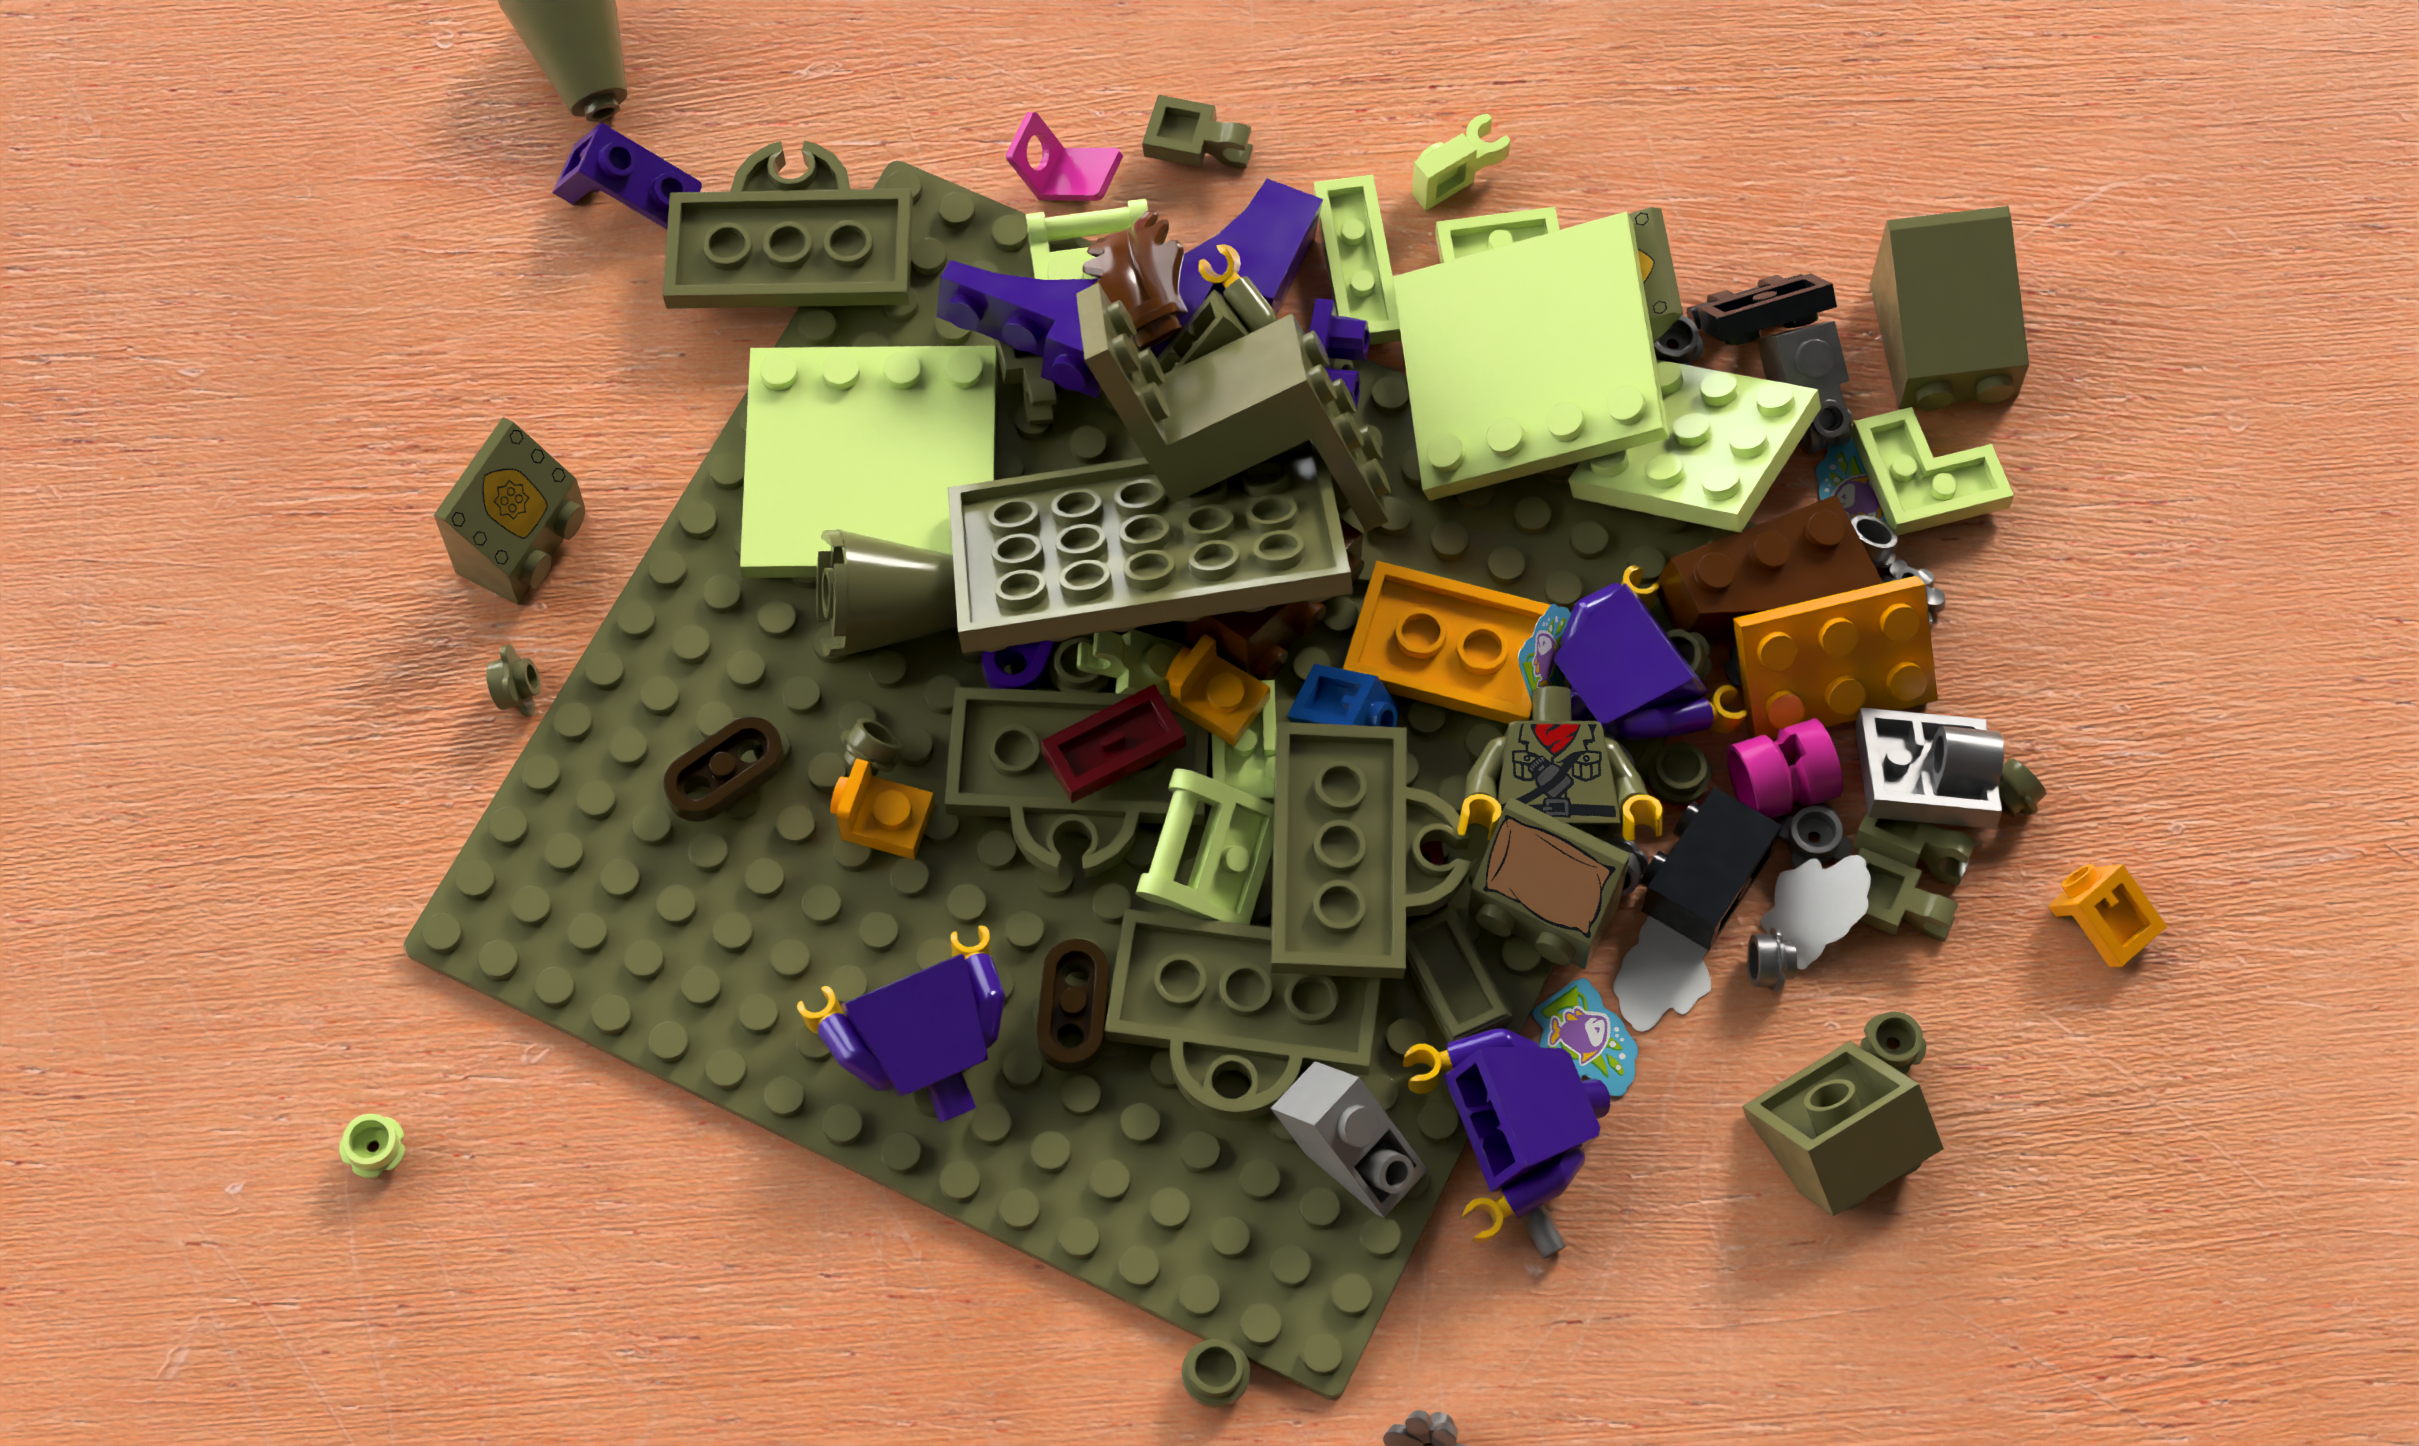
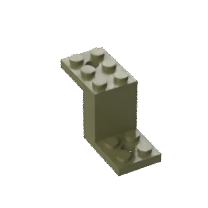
M1099 283L1076 293L1084 360L1173 504L1312 439L1364 530L1367 532L1388 522L1383 496L1391 493V489L1386 475L1378 462L1383 459L1379 443L1369 425L1358 428L1352 417V414L1357 412L1356 406L1346 384L1341 378L1333 382L1331 381L1324 369L1330 365L1329 359L1315 331L1304 334L1293 313L1163 374L1154 353L1149 348L1140 351L1132 338L1136 335L1135 326L1129 312L1120 300L1111 303Z

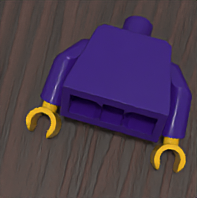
M1636 565L1629 566L1624 571L1621 584H1610L1575 603L1560 639L1561 648L1553 658L1571 684L1568 688L1571 690L1572 721H1588L1595 717L1601 723L1603 729L1615 739L1626 737L1633 741L1676 737L1707 730L1708 728L1722 734L1732 733L1738 729L1748 712L1741 710L1738 713H1730L1721 706L1731 703L1738 693L1737 690L1731 685H1723L1717 689L1710 702L1705 698H1701L1709 691L1650 612L1655 605L1660 585L1654 583L1647 589L1636 588L1642 579V568Z
M978 926L980 943L974 947H966L960 944L957 932H952V958L841 1004V1006L833 990L828 986H824L821 990L828 1001L826 1008L820 1012L812 1013L807 1011L803 1002L800 1001L797 1005L799 1013L807 1028L811 1032L819 1034V1037L838 1064L875 1091H889L893 1089L897 1096H904L925 1087L940 1123L976 1108V1104L962 1071L988 1060L987 1049L998 1040L1005 1000V992L991 957L989 930L986 926Z
M1496 1028L1448 1042V1050L1441 1052L1427 1044H1416L1409 1048L1403 1060V1067L1424 1063L1432 1068L1430 1073L1416 1075L1409 1079L1408 1088L1417 1094H1426L1433 1091L1439 1084L1441 1072L1451 1070L1444 1077L1489 1190L1494 1192L1502 1189L1504 1196L1495 1201L1483 1197L1473 1199L1464 1209L1460 1220L1468 1217L1474 1211L1481 1210L1487 1212L1493 1221L1491 1229L1482 1231L1473 1238L1472 1241L1475 1243H1485L1492 1240L1500 1230L1503 1219L1515 1214L1519 1219L1560 1196L1585 1163L1584 1147L1600 1135V1125L1597 1119L1605 1117L1610 1109V1095L1606 1085L1598 1079L1581 1081L1571 1054L1563 1048H1541L1537 1042L1502 1028Z

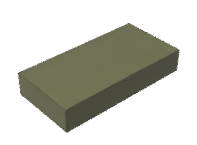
M1452 905L1406 925V966L1447 1043L1496 1028H1502L1510 1024L1511 1014Z

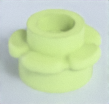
M378 1114L361 1115L352 1120L344 1130L339 1146L341 1159L345 1164L352 1166V1171L357 1176L363 1178L379 1177L382 1171L394 1170L403 1160L405 1146L401 1143V1140L404 1138V1132L399 1123L392 1118L383 1117ZM378 1142V1150L374 1152L367 1150L369 1143Z

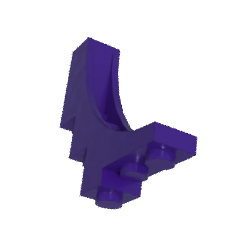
M1267 178L1248 207L1219 234L1184 254L1180 271L1179 294L1188 313L1178 319L1181 326L1183 327L1214 289L1222 295L1226 289L1222 283L1206 281L1199 272V261L1201 259H1205L1215 273L1223 275L1228 267L1227 259L1217 249V245L1221 244L1229 245L1237 251L1241 262L1237 274L1240 277L1248 276L1277 315L1315 239L1323 199ZM949 261L940 277L936 317L951 322L961 329L972 330L1007 343L1017 350L1028 351L1043 357L1041 377L1051 380L1065 389L1076 390L1095 398H1099L1103 390L1084 360L1076 293L1090 287L1099 278L1043 280L998 274L956 261ZM1176 334L1162 343L1149 348L1156 358Z

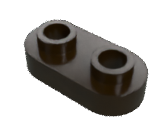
M754 716L741 717L730 722L677 758L668 767L663 781L666 798L672 811L677 816L688 821H707L716 817L774 777L781 768L784 757L777 729L763 718ZM750 750H757L763 753L760 759L755 762L748 763L741 760L742 755ZM697 786H705L710 789L708 794L700 799H693L688 796L689 792Z
M1069 939L1058 943L1049 951L1043 964L1037 1023L1038 1047L1042 1057L1049 1065L1066 1072L1080 1071L1091 1066L1099 1058L1104 1047L1110 983L1109 964L1101 948L1088 940ZM1073 972H1082L1089 977L1088 981L1081 986H1071L1065 979ZM1068 1033H1076L1083 1038L1082 1043L1076 1048H1065L1059 1041L1062 1036Z

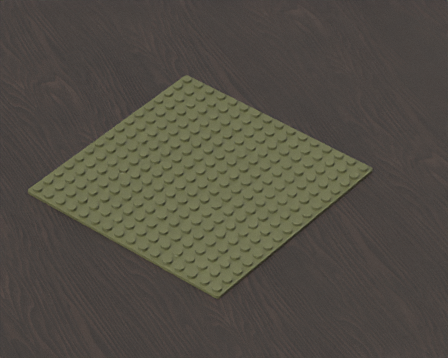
M893 161L889 163L873 189L911 188L913 219L909 305L800 306L774 348L995 346L994 339L972 330L961 329L951 322L936 317L940 277L949 261L952 260L998 274L1034 278L1026 214L905 162ZM1081 237L1048 241L1050 252L1085 248L1096 244ZM997 356L995 480L1144 457L1103 390L1099 398H1095L1076 390L1065 389L1053 382L1057 399L1056 404H1051L1054 417L1053 423L1029 425L1024 407L1022 383L1004 385ZM1335 359L1334 369L1341 370L1343 365L1350 364L1353 367V371L1359 372L1361 382L1357 412L1352 414V417L1358 428L1369 425L1381 448L1383 459L1378 462L1386 475L1391 489V493L1383 496L1388 522L1366 532L1330 472L1339 517L1363 533L1361 560L1365 564L1359 578L1352 586L1353 594L1330 598L1325 604L1327 608L1326 613L1315 631L1307 638L1299 635L1286 650L1288 652L1287 660L1273 679L1275 680L1276 724L1277 722H1291L1287 714L1313 664L1343 669L1376 560L1549 605L1556 604L1558 607L1568 608L1571 613L1578 600L1610 584H1621L1624 571L1629 566L1636 565L1643 569L1641 582L1636 588L1647 589L1656 583L1672 557L1737 532L1573 498L1568 480L1570 476L1530 474L1430 501L1422 491L1407 376L1369 359H1365V361ZM747 390L405 939L404 949L408 957L1203 1340H1228L1244 1352L1249 1362L1330 1400L1339 1398L1344 1393L1469 1140L1460 1114L1443 1085L1446 1082L1444 1075L1451 1070L1441 1072L1439 1084L1431 1092L1417 1094L1408 1088L1409 1079L1432 1071V1068L1424 1063L1403 1067L1404 1056L1410 1047L1416 1044H1427L1433 1046L1438 1052L1448 1049L1447 1042L1407 966L1403 979H1381L1368 1076L1349 1073L1362 1080L1428 1169L1384 1218L1376 1215L1310 1159L1273 1111L1250 1120L1231 1121L1212 1117L1194 1107L1182 1095L1174 1081L1170 1065V1049L1108 1041L1104 1038V1047L1101 1055L1086 1069L1066 1072L1049 1065L1039 1051L1037 1023L1043 964L1047 954L1055 945L1069 939H1084L1101 948L1109 964L1108 1013L1125 909L1198 918L1168 905L1154 903L1136 895L1141 874L1149 873L1164 824L1140 823L1135 843L1121 862L1098 876L1084 879L1082 856L1091 845L1090 839L1079 832H1068L1062 835L1055 843V847L1062 859V869L1058 878L1046 874L1026 860L1014 841L1011 817L946 814L945 796L954 687L991 688L983 674V650L962 653L957 628L841 657L825 656L821 648L820 639H832L830 622L817 621L816 577H742L740 557L748 406ZM1748 521L1743 530L1756 526L1757 524ZM1656 597L1655 605L1650 612L1667 633L1674 630L1659 598ZM1184 622L1183 632L1161 638L1186 645V622ZM1707 640L1710 648H1712L1715 640ZM1060 641L1058 647L1065 641ZM1682 654V656L1687 661V656ZM1011 663L1004 668V671L1016 675L1023 672L1026 667L1020 663ZM1047 671L1044 681L1036 690L1057 691L1050 681L1049 671ZM1111 677L1110 683L1102 693H1116V678ZM1565 677L1561 687L1568 688L1571 684ZM1389 693L1400 709L1396 727L1407 728L1406 787L1432 792L1453 806L1460 816L1465 798L1466 777L1487 743L1495 738L1504 737L1509 724ZM1533 710L1530 717V721H1533ZM754 716L763 718L777 729L784 757L781 768L774 777L710 820L692 822L682 819L672 811L666 798L663 781L668 767L677 758L730 722L741 717ZM860 718L870 719L882 724L895 733L902 742V748L896 756L898 764L891 772L879 771L874 777L934 793L935 805L915 860L841 840L837 817L830 812L831 799L838 779L841 776L849 778L853 768L844 758L847 750L846 745L841 742V734L845 730L851 731ZM1210 732L1207 777L1213 779L1212 735ZM1626 737L1616 739L1632 756L1635 763L1634 767L1645 784L1650 759L1658 749L1664 746L1667 737L1635 741ZM750 750L742 755L741 760L748 763L755 762L760 759L763 753L757 750ZM697 786L689 792L688 796L693 799H700L705 797L710 789L705 786ZM1206 804L1205 825H1191L1174 878L1175 882L1185 886L1188 885L1212 806ZM1621 814L1620 825L1613 837H1619L1623 829V816ZM1472 823L1467 826L1471 837L1467 849L1454 850L1442 842L1444 865L1451 863L1457 858L1471 861L1464 884L1448 903V906L1452 905L1511 1014L1510 1024L1502 1027V1029H1507L1521 1035L1556 963L1540 955L1533 944L1513 934L1504 937L1489 932L1476 921L1475 916L1468 913L1471 887L1490 843V840L1487 839L1488 829L1481 824ZM1596 837V838H1598V839H1600V840H1602V841L1605 842V841H1606L1608 838H1610V837ZM1273 848L1249 924L1252 926L1271 928ZM1430 914L1406 917V925ZM978 926H986L989 930L991 957L1005 992V1000L998 1040L987 1049L988 1060L962 1071L976 1104V1108L940 1123L925 1087L904 1096H897L893 1089L889 1091H875L838 1064L819 1037V1034L813 1033L807 1028L799 1013L797 1005L800 1001L803 1002L807 1011L812 1013L820 1012L826 1008L828 1001L821 990L824 986H828L833 990L841 1006V1004L952 958V932H957L960 944L966 947H974L980 943ZM1073 972L1066 977L1065 981L1071 986H1081L1088 981L1089 977L1082 972ZM1068 1033L1061 1037L1059 1043L1065 1048H1076L1082 1043L1083 1038L1076 1033ZM1302 1067L1301 1075L1308 1069L1307 1067ZM1228 1070L1220 1073L1212 1085L1220 1096L1236 1099L1248 1092L1251 1082L1245 1074L1236 1070Z

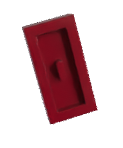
M1153 684L1041 740L1040 745L1044 758L1071 803H1074L1185 747L1186 735L1156 685Z

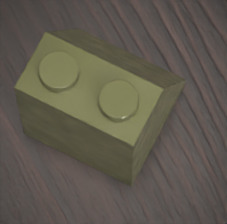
M2009 206L1887 220L1872 273L1870 288L1898 409L1918 407L1921 410L1933 411L1942 409L1951 403L1979 400L1982 403L1992 404L2002 402L2011 396L2019 395L2029 367Z

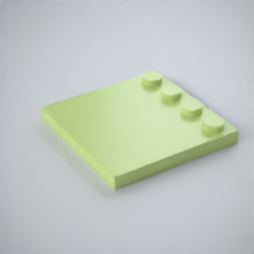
M1627 211L1393 276L1422 491L1430 501L1669 438L1634 224Z
M996 346L750 348L740 557L742 577H816L818 551H831V546L821 539L822 532L825 530L839 529L952 555L948 487L995 480Z

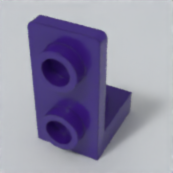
M601 122L574 144L552 193L573 205L589 191L592 190L598 193L601 190L667 229L670 193L700 192L702 184L696 178Z

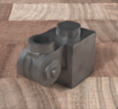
M1835 321L1815 323L1757 339L1766 380L1818 389L1821 409L1798 443L1803 452L1809 455L1818 452L1820 448L1827 450L1832 445L1842 446L1848 444L1851 438V423L1853 419L1851 411L1846 409L1839 384L1848 382L1849 377Z

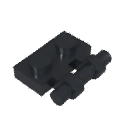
M1812 273L1807 275L1798 274L1788 278L1774 275L1759 280L1757 287L1735 294L1728 290L1710 294L1707 296V302L1688 307L1686 313L1687 317L1695 323L1698 330L1702 329V331L1718 340L1725 341L1727 345H1740L1759 339L1761 337L1760 330L1782 324L1784 328H1796L1812 324L1819 319V312L1836 308L1837 303L1833 284Z

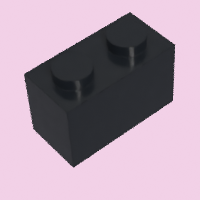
M1714 786L1702 805L1692 801L1685 809L1673 832L1680 839L1670 854L1667 855L1658 851L1648 865L1640 881V884L1647 888L1642 912L1709 951L1773 854L1782 825Z

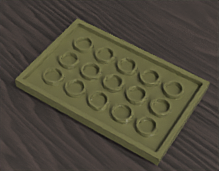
M1312 439L1174 504L1145 457L948 487L957 625L962 653L981 650L995 652L1020 644L1046 640L1060 642L1079 635L1105 631L1126 632L1144 625L1170 621L1191 622L1204 616L1236 611L1256 612L1268 606L1301 601L1321 602L1334 596L1353 594L1351 571L1330 471Z

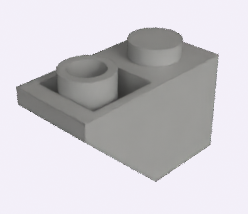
M1315 1061L1270 1108L1310 1159L1376 1215L1383 1218L1428 1171L1377 1100L1357 1076Z

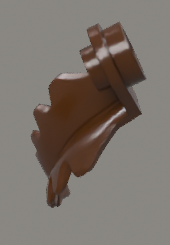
M1146 211L1131 227L1098 238L1096 244L1091 245L1087 250V253L1095 258L1085 262L1082 267V271L1085 274L1099 278L1094 284L1099 283L1111 303L1120 300L1124 304L1136 330V335L1132 338L1140 351L1156 346L1181 331L1182 326L1178 319L1188 313L1179 294V280L1184 259V248L1178 240L1164 243L1169 230V222L1166 219H1161L1157 222L1159 217L1158 211Z

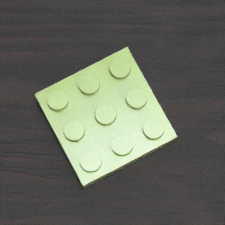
M1656 359L1669 438L1581 461L1568 479L1572 496L1581 500L1741 533L1820 411L1821 403L1818 389Z

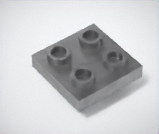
M1860 708L1855 723V731L1868 817L1996 829L2002 814L1998 783L2004 762V743L1999 731L1987 730L1986 719Z

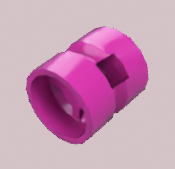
M1816 718L1779 729L1776 741H1772L1766 735H1760L1729 745L1727 748V766L1737 800L1770 819L1790 813L1794 801H1797L1805 808L1841 797L1843 777L1835 747L1829 733Z

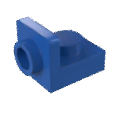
M1313 664L1287 717L1293 723L1396 727L1400 709L1378 676Z

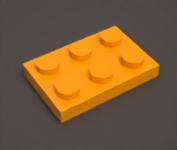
M1376 560L1343 669L1378 676L1386 690L1391 694L1506 724L1513 721H1530L1533 706L1519 667L1518 653L1523 647L1524 642L1532 637L1536 623L1550 605Z
M1918 576L1733 618L1745 710L1748 712L1746 715L1747 728L1751 738L1766 735L1771 740L1777 739L1779 729L1815 718L1824 727L1857 720L1860 708L1897 711L1938 701L1926 586Z

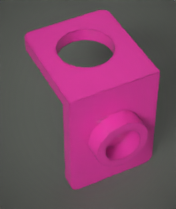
M1036 112L1026 113L1006 153V159L1038 200L1099 201L1104 197L1123 158V154L1118 148H1064ZM1034 135L1039 139L1042 146V159L1035 170L1030 166L1027 159L1028 142Z

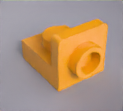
M1207 634L1200 638L1192 650L1184 647L1177 654L1166 676L1170 686V708L1234 747L1270 699V687L1217 656L1216 640Z
M856 759L849 778L841 776L836 783L831 799L830 812L837 817L841 840L915 860L935 805L933 792L872 776L870 762Z
M2090 863L2078 868L2062 881L2060 886L2064 891L2048 905L2055 917L2073 915L2109 967H2123L2167 928L2163 919L2124 864L2095 867L2094 864Z

